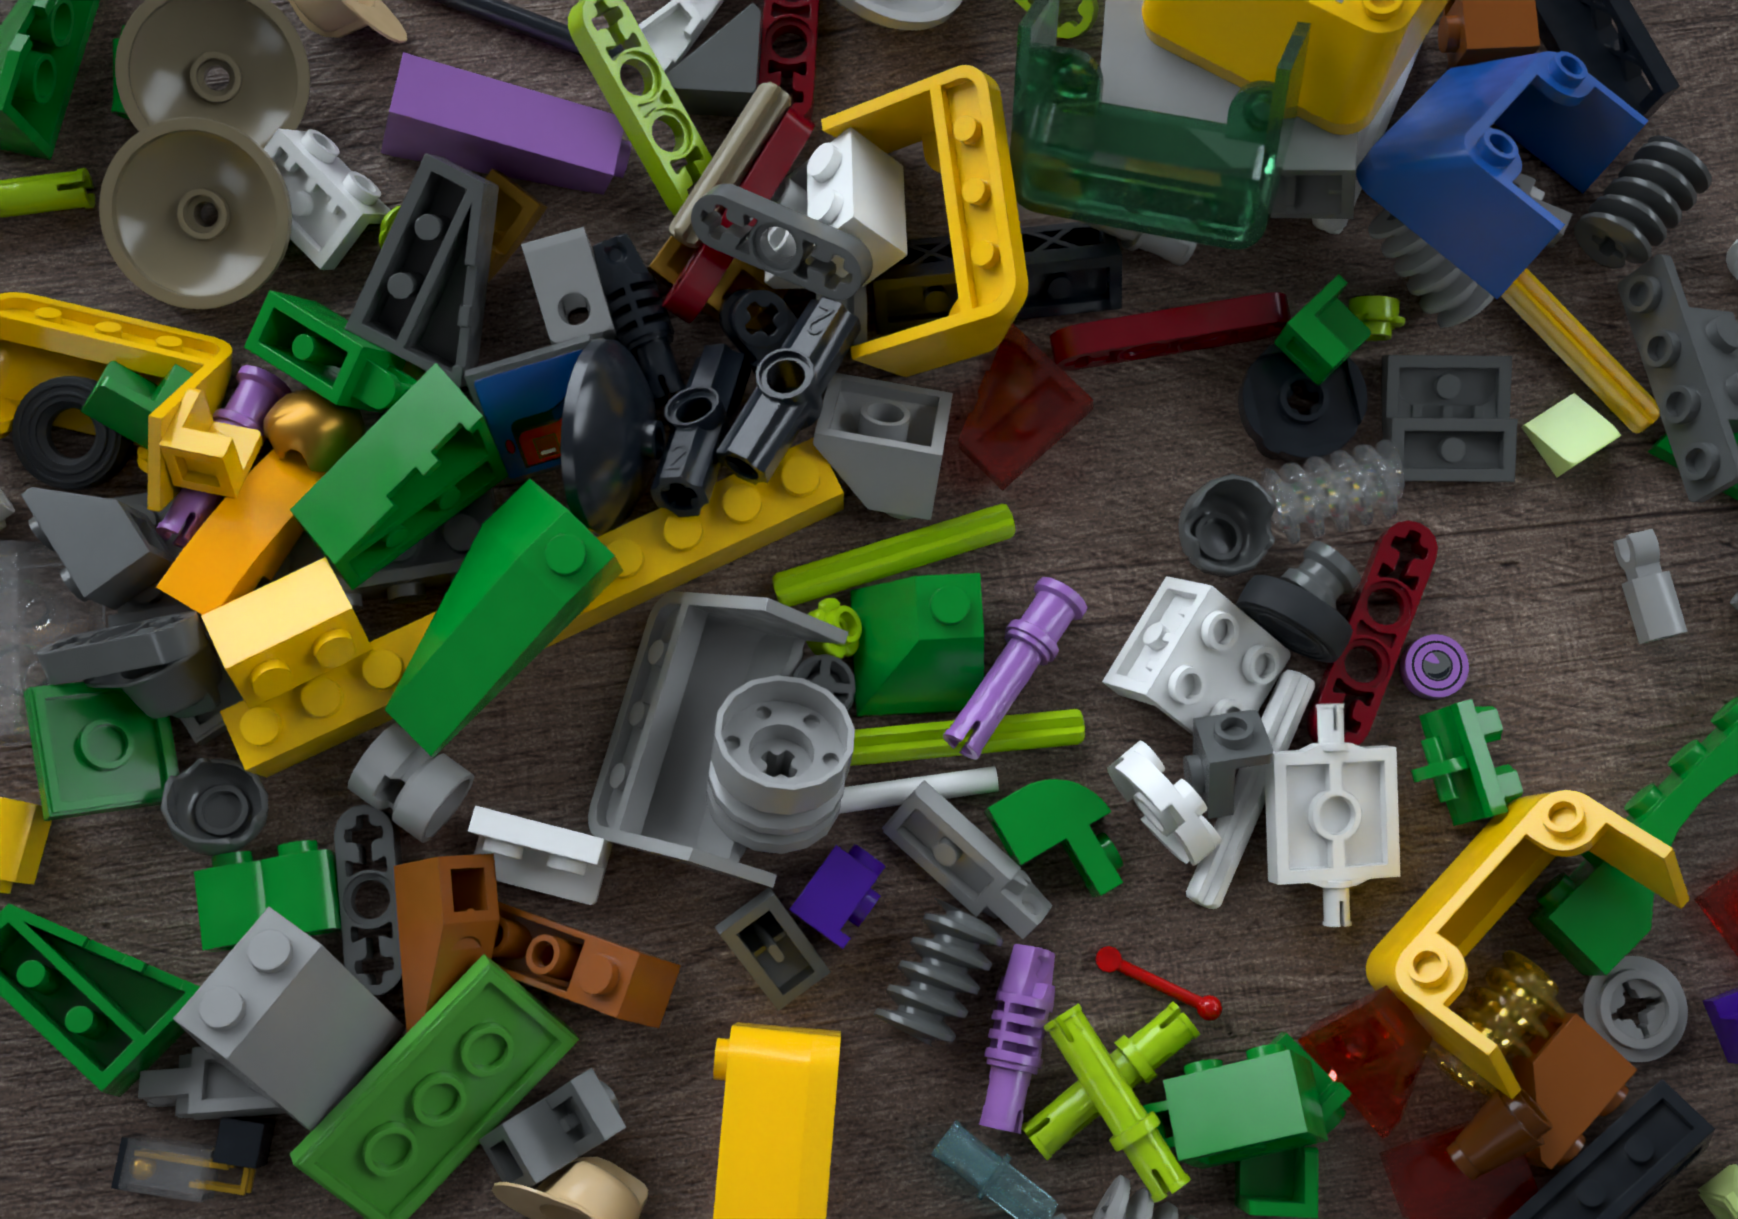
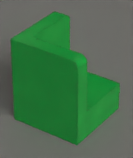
M1339 274L1285 325L1274 342L1318 386L1371 335L1370 329L1338 299V296L1348 284Z
M111 361L104 369L80 412L148 449V416L193 374L175 364L160 384L156 385L118 362Z
M1308 1145L1236 1161L1235 1206L1247 1214L1255 1216L1318 1218V1148Z

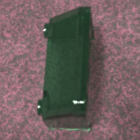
M1035 0L1019 23L1017 35L1010 145L1016 201L1025 209L1035 213L1226 249H1245L1257 243L1263 236L1271 217L1296 120L1311 23L1297 22L1277 66L1275 82L1254 81L1237 91L1230 104L1226 124L1102 102L1104 79L1102 70L1095 59L1081 50L1056 46L1060 0Z

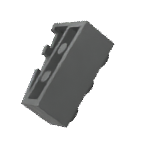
M425 153L345 326V330L426 371L437 363L456 386L460 388L467 386L464 377L465 370L478 367L499 186L444 157Z

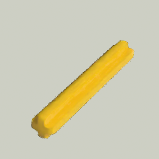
M1527 268L1501 295L1517 314L1633 433L1643 432L1660 417V410L1655 399Z

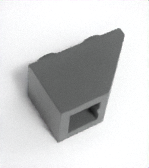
M30 487L20 494L33 514V517L28 521L31 530L43 545L52 551H56L65 566L60 571L63 582L83 602L91 600L117 610L162 578L175 561L164 541L157 534L148 516L118 500Z

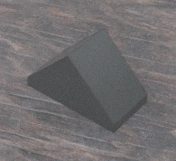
M754 3L745 8L666 74L688 114L739 117L758 88L762 16L761 10Z
M770 887L715 926L719 935L778 1011L831 972Z

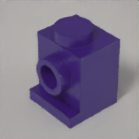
M856 844L852 846L848 853L836 845L789 910L841 949H844L851 938L844 934L841 929L847 921H850L858 928L881 897L871 887L886 866Z

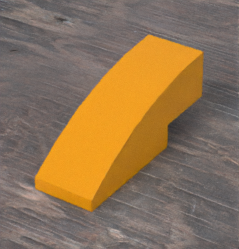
M273 449L248 473L237 498L225 497L180 552L156 588L197 611L199 614L204 615L253 592L263 576L272 580L304 531L290 509L327 472L310 470L304 457L297 450L290 449L287 452L286 458L280 459Z

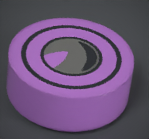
M1439 634L1427 635L1416 640L1405 649L1400 660V675L1405 686L1414 695L1427 700L1442 699L1457 692L1465 683L1469 672L1468 658L1463 648L1452 638Z

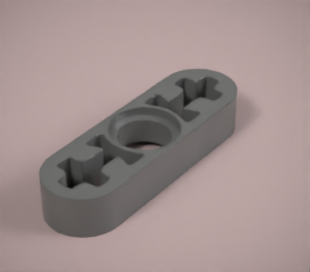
M717 185L702 196L693 206L691 212L692 227L697 237L704 244L829 299L844 300L853 296L869 279L872 273L873 260L867 246L857 237L736 185ZM720 205L727 209L726 217L733 223L729 228L721 225L722 215L714 211ZM754 218L758 221L755 227L747 225ZM770 227H781L793 236L796 243V253L794 256H783L773 250L768 241V230ZM811 254V257L816 259L808 265L805 260ZM836 255L845 259L843 268L849 273L844 278L835 274L837 267L831 260Z
M186 611L76 634L43 647L37 651L36 655L48 683L56 685L169 663L203 649L209 642L197 611Z
M358 805L342 814L334 831L344 967L373 995H385L396 991L403 985L394 866L402 864L399 826L392 821V815L385 810L378 811L371 805ZM369 817L371 825L380 827L383 830V837L372 841V861L380 863L387 860V872L363 870L353 875V863L367 864L364 845L353 843L352 832L361 830L363 828V819ZM370 881L381 882L386 886L390 894V903L386 912L375 919L363 917L358 912L355 904L358 890L362 885ZM392 925L393 937L379 936V947L382 956L393 957L394 968L393 970L383 972L382 983L377 984L375 975L364 973L362 969L363 961L373 958V938L359 940L358 928L377 930Z

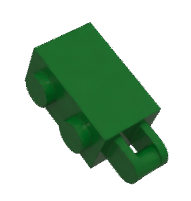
M269 290L244 346L245 349L332 403L340 406L383 413V410L390 409L417 382L416 379L402 371L407 360L345 330L348 322L347 319L316 301Z
M1268 1044L1247 1050V1060L1224 1065L1223 1061L1218 1059L1193 1062L1184 1066L1185 1075L1163 1080L1167 1100L1143 1105V1108L1147 1113L1154 1111L1161 1123L1156 1128L1173 1155H1177L1178 1161L1200 1169L1326 1142L1328 1137L1311 1061L1290 1049L1286 1050L1284 1044ZM1163 1120H1171L1174 1137L1166 1138Z

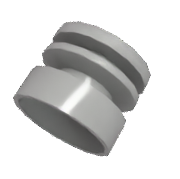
M780 675L750 680L728 695L717 711L706 802L713 821L731 840L754 851L783 854L808 848L828 834L840 812L845 780L848 776L854 749L855 728L846 707L829 690L804 678Z

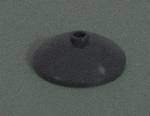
M596 339L590 342L579 355L568 383L561 426V467L565 494L571 513L592 534L603 535L618 528L629 518L647 490L654 472L656 460L661 459L664 452L665 429L663 423L658 421L653 393L634 356L619 341Z

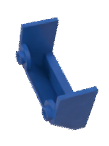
M1546 51L1458 66L1447 70L1372 146L1357 166L1356 177L1367 195L1498 300L1565 225L1512 183L1522 170V161L1518 154L1519 150L1512 138L1577 190L1584 193L1649 120L1589 74L1584 63L1569 52L1560 51L1557 53ZM1495 123L1503 131L1492 129L1490 126Z

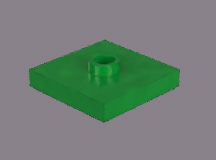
M84 682L28 687L24 691L44 821L161 805L164 785L171 775L178 776L180 774L170 716L152 719L121 688L87 687Z

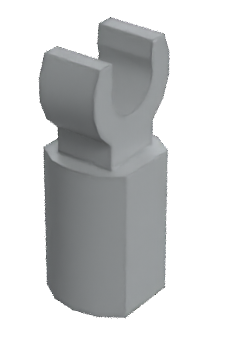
M1653 529L1626 535L1624 539L1613 541L1616 558L1621 568L1625 571L1628 580L1622 584V588L1639 644L1688 632L1670 571L1662 572L1659 562V543Z

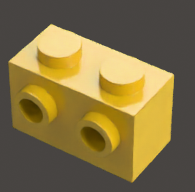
M326 557L201 616L225 670L249 710L373 650Z

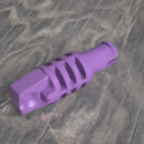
M1014 944L1005 977L1002 976L996 993L995 1001H998L997 1010L993 1009L992 1019L995 1021L993 1029L990 1028L988 1034L991 1042L990 1047H986L984 1057H987L986 1064L991 1065L986 1101L979 1125L1021 1134L1024 1117L1023 1111L1031 1075H1037L1038 1068L1042 1069L1043 1059H1041L1042 1050H1045L1047 1040H1044L1046 1031L1043 1026L1050 1022L1048 1021L1049 1012L1052 1013L1054 1006L1055 986L1052 985L1055 954L1049 950L1021 944Z

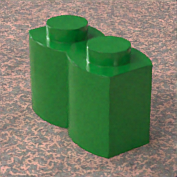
M302 840L278 845L277 857L253 861L252 851H238L212 856V868L194 871L202 950L208 952L232 950L268 907L275 910L311 937L342 931L335 852L328 849L318 850L317 840Z

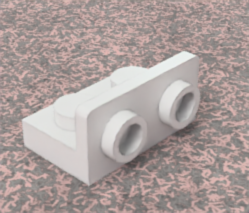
M278 128L265 146L264 150L269 154L281 172L289 193L292 209L290 239L320 270H334L367 225L381 224L384 216L391 211L379 199L381 191L370 179L358 172L351 171L337 157L340 151L335 143L316 130L298 131Z
M475 805L468 832L479 835L474 854L494 853L496 881L588 905H594L597 902L613 843L603 838Z

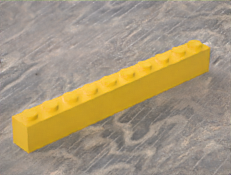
M814 437L788 449L768 484L760 482L754 485L738 478L735 474L716 482L710 502L702 507L699 516L678 517L668 509L659 508L596 537L615 555L623 572L545 648L844 510V492L831 465L813 445ZM436 612L371 641L370 644L373 650L250 710L244 700L221 710L220 714L245 771L267 778L392 720L393 718L385 711V708Z

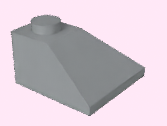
M835 373L827 385L823 408L814 433L813 445L867 509L885 512L889 516L898 519L920 518L931 520L953 393Z

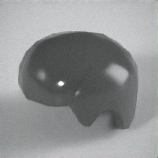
M1236 474L1216 478L1205 483L1187 499L1180 513L1178 528L1183 553L1188 556L1191 564L1203 573L1229 578L1254 569L1275 542L1271 531V517L1276 509L1273 498L1256 480Z
M199 758L192 766L178 776L171 775L164 785L160 809L174 839L196 854L215 856L238 851L251 842L266 825L269 802L268 793L259 775L245 771L242 763L229 759L209 760L208 758Z

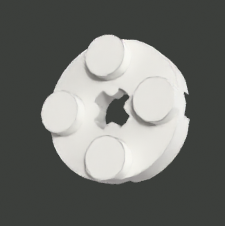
M1143 741L1137 742L1107 767L1113 783L1128 803L1134 798L1137 806L1145 815L1141 818V821L1173 855L1185 864L1190 861L1192 866H1195L1222 842L1214 827L1202 816L1207 811V806L1199 794L1183 779H1180L1173 785L1162 774L1165 771V767L1161 760Z

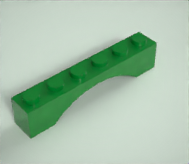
M1738 696L1726 703L1712 717L1711 723L1716 728L1701 743L1697 739L1691 741L1670 759L1667 766L1673 772L1658 787L1653 783L1649 784L1628 801L1624 807V810L1629 814L1626 820L1671 847L1680 827L1700 802L1727 779L1738 774ZM1586 851L1580 854L1585 860L1570 876L1563 872L1550 880L1539 891L1536 900L1541 905L1527 919L1582 975L1606 976L1651 931L1655 893L1595 854Z

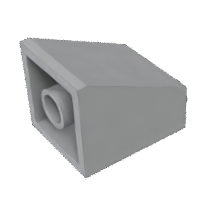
M270 907L266 909L173 1018L218 1063L310 1132L371 1071L405 1030V1026L322 944Z

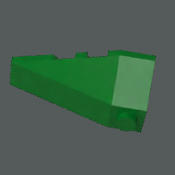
M18 0L0 25L1 150L51 160L100 0Z
M529 479L482 524L391 696L385 711L434 758L623 572L615 555L567 508L533 480Z

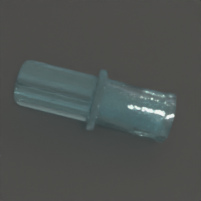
M955 1120L931 1153L932 1156L938 1157L978 1189L976 1197L979 1200L987 1196L1014 1219H1051L1056 1211V1200L1009 1164L1012 1159L1009 1154L1006 1153L1003 1158L963 1128L957 1120Z

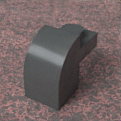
M590 1068L541 1101L504 1122L480 1138L479 1142L502 1182L532 1187L626 1128V1125L619 1115V1103L614 1092L607 1084L599 1081L594 1070Z

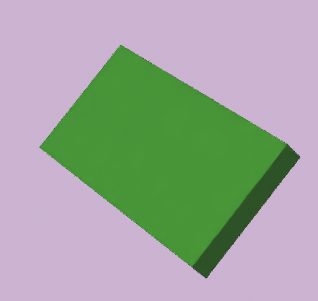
M483 954L290 1153L293 1165L365 1219H408L480 1144L479 1139L491 1132L577 1043L579 1038L573 1029L488 956Z

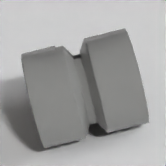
M396 722L384 730L363 754L350 776L348 789L378 811L391 807L393 809L392 821L419 841L425 843L442 829L459 808L473 784L474 775L444 753L434 758L431 757Z

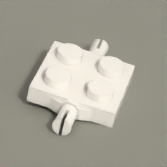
M1343 703L1316 704L1318 743H1311L1299 750L1273 751V761L1269 764H1264L1268 881L1277 885L1311 883L1322 887L1323 925L1327 927H1347L1352 925L1350 921L1349 887L1357 886L1373 878L1401 877L1396 747L1387 745L1360 747L1345 742Z

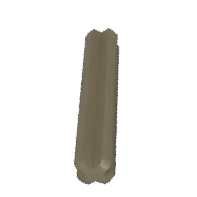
M772 82L762 83L758 86L669 225V233L681 244L690 248H698L702 245L703 242L697 237L691 223L693 206L702 196L717 185L733 184L739 187L791 105V97L781 87ZM720 205L714 211L722 214L725 207Z

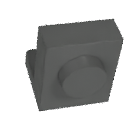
M1256 710L1193 718V755L1184 756L1183 758L1185 781L1199 793L1205 802L1207 818L1234 815L1235 769L1269 764L1273 761V748L1261 717Z

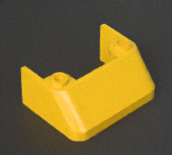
M1143 0L1142 18L1147 36L1161 48L1327 132L1337 135H1349L1363 130L1374 119L1449 0H1344L1342 3L1336 0Z
M960 65L821 119L824 132L837 138L848 128L852 127L887 154L922 141L926 162L934 171L942 176L958 299L952 306L949 316L852 346V359L903 377H909L985 354L995 349L1004 339L1028 294V276L1000 88L996 81L974 66Z
M21 292L1 293L0 439L8 436L12 431L15 412L24 396L35 386L49 379L62 376H77L98 381L104 369L111 361L118 362L156 385L160 384L175 364L193 374L148 416V449L133 442V445L139 446L137 450V464L141 470L148 473L147 509L161 512L177 496L182 487L173 486L159 443L188 388L204 391L212 416L215 410L221 409L232 374L231 345L213 336L39 295ZM76 408L63 411L53 423V426L96 436L91 418Z
M1563 790L1525 796L1506 804L1508 812L1495 815L1378 943L1370 953L1366 963L1368 981L1383 1002L1512 1100L1521 1091V1088L1499 1046L1448 1008L1466 986L1468 968L1464 958L1556 856L1571 857L1590 851L1679 909H1682L1690 900L1672 847L1589 796L1577 791Z
M737 1022L731 1027L730 1039L717 1038L713 1080L725 1081L713 1219H826L841 1031Z

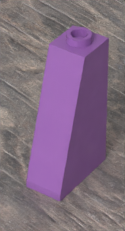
M403 52L389 109L381 153L415 161H422L425 153L444 157L470 171L489 174L493 168L509 178L604 195L613 176L623 178L632 144L630 141L622 139L624 130L615 114Z

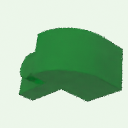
M1041 780L1022 787L991 805L983 812L1007 854L1019 866L1054 845L1061 843L1093 898L1099 897L1123 883L1116 870L1124 866L1116 847L1106 833L1102 832L1095 836L1089 826L1111 813L1107 804L1090 789L1067 780Z

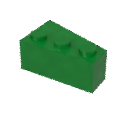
M435 363L290 511L310 540L326 557L350 589L354 590L509 475L484 417L440 366Z
M8 903L0 911V996L101 1092L121 1097L140 1078V1071H147L185 1032L173 1018L200 986Z

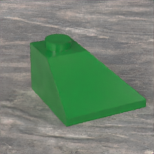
M980 573L913 576L850 590L851 608L859 616L862 625L861 637L858 640L859 647L853 654L856 717L961 712L984 679V625Z

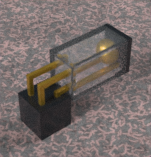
M247 1116L222 1117L216 1146L137 1133L121 1138L111 1189L199 1203L214 1198L215 1191L238 1195L252 1193L256 1168L268 1164L276 1121ZM235 1166L244 1167L241 1185L217 1182L219 1169L229 1170V1168H235Z

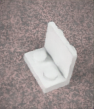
M1166 576L1102 682L1120 696L1156 706L1193 735V718L1246 710L1259 711L1290 659V651L1212 585Z

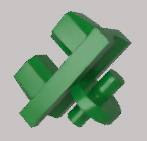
M1469 699L1419 715L1426 737L1425 740L1421 741L1428 765L1410 770L1414 783L1433 779L1440 803L1446 801L1453 826L1508 812L1506 804L1522 796L1523 789L1517 770L1513 769L1510 764L1494 768L1487 747V743L1500 740L1503 732L1497 708L1493 706L1475 707L1473 700Z

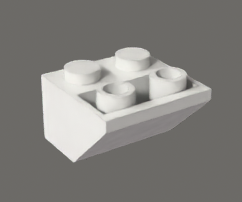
M852 127L848 128L832 142L820 145L809 160L787 177H784L771 198L773 202L860 239L869 249L873 260L872 273L862 287L908 255L903 165ZM781 227L769 228L768 241L773 250L783 256H794L796 253V243L793 236ZM810 254L805 262L810 265L816 258L811 257ZM836 255L831 260L837 267L835 274L844 278L849 273L843 268L845 259ZM765 271V283L773 289L803 288Z

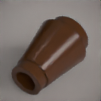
M1520 1087L1521 1091L1513 1100L1499 1089H1496L1456 1137V1141L1446 1148L1457 1167L1472 1181H1475L1482 1174H1487L1545 1144L1542 1136L1550 1131L1553 1125L1541 1107L1522 1087Z

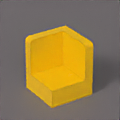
M188 388L159 443V447L173 486L236 499L258 455L263 440L258 430L213 421L204 391Z

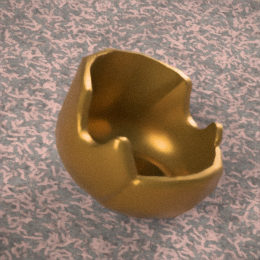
M307 389L286 394L274 404L264 418V435L269 439L277 456L283 459L286 458L287 452L290 449L297 450L304 457L308 468L316 472H328L366 433L365 423L359 409L336 405L315 391Z

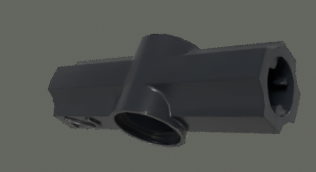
M824 296L819 300L811 299L782 347L767 354L759 362L756 370L757 387L716 451L719 462L730 469L738 478L754 485L760 482L768 484L799 431L813 425L820 417L823 408L821 395L861 331L859 318L851 314L842 303ZM789 387H799L791 393H780Z
M725 343L705 345L702 356L696 358L686 388L673 396L665 407L664 415L671 428V432L650 492L658 507L668 509L678 517L699 516L702 507L710 502L720 468L724 466L719 462L716 451L736 420L750 377L751 366L746 355L730 349Z

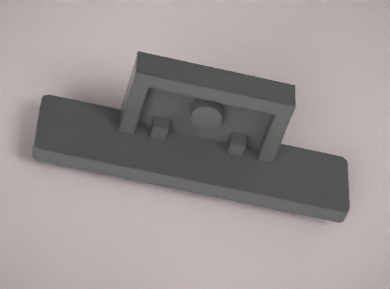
M1658 254L1618 283V291L1655 401L1660 410L1659 413L1688 499L1691 502L1703 503L1738 483V446L1733 434L1738 433V322L1733 312L1689 307L1672 257L1670 255Z

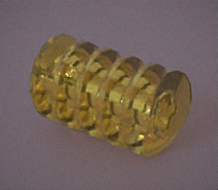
M1505 950L1502 955V961L1507 970L1493 967L1486 972L1485 979L1491 990L1483 987H1474L1469 992L1468 998L1475 1010L1461 1006L1456 1007L1453 1012L1499 1046L1515 1077L1516 1073L1505 1056L1511 1052L1529 1060L1533 1053L1522 1036L1528 1032L1546 1040L1550 1033L1539 1016L1544 1012L1563 1020L1567 1014L1556 999V996L1559 994V987L1553 979L1522 954L1513 950ZM1440 1044L1439 1046L1443 1051L1430 1046L1422 1047V1052L1441 1071L1468 1091L1478 1092L1487 1097H1491L1496 1091V1088Z

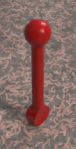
M1106 946L1096 953L1095 963L1102 972L1109 973L1116 970L1197 1009L1199 1016L1206 1021H1214L1222 1013V1003L1217 997L1213 995L1201 997L1123 960L1120 952L1114 947Z

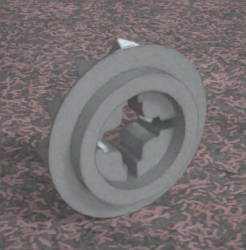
M1625 956L1606 976H1589L1590 981L1585 993L1579 998L1583 1005L1585 1022L1625 1059L1630 1062L1652 1061L1666 1055L1678 1044L1687 1025L1688 1006L1680 983L1666 967L1649 958ZM1624 989L1627 990L1631 998L1655 1000V1002L1647 1004L1646 1009L1638 1013L1639 1028L1636 1027L1631 1019L1612 1018L1611 1014L1617 1013V1009L1625 1004Z

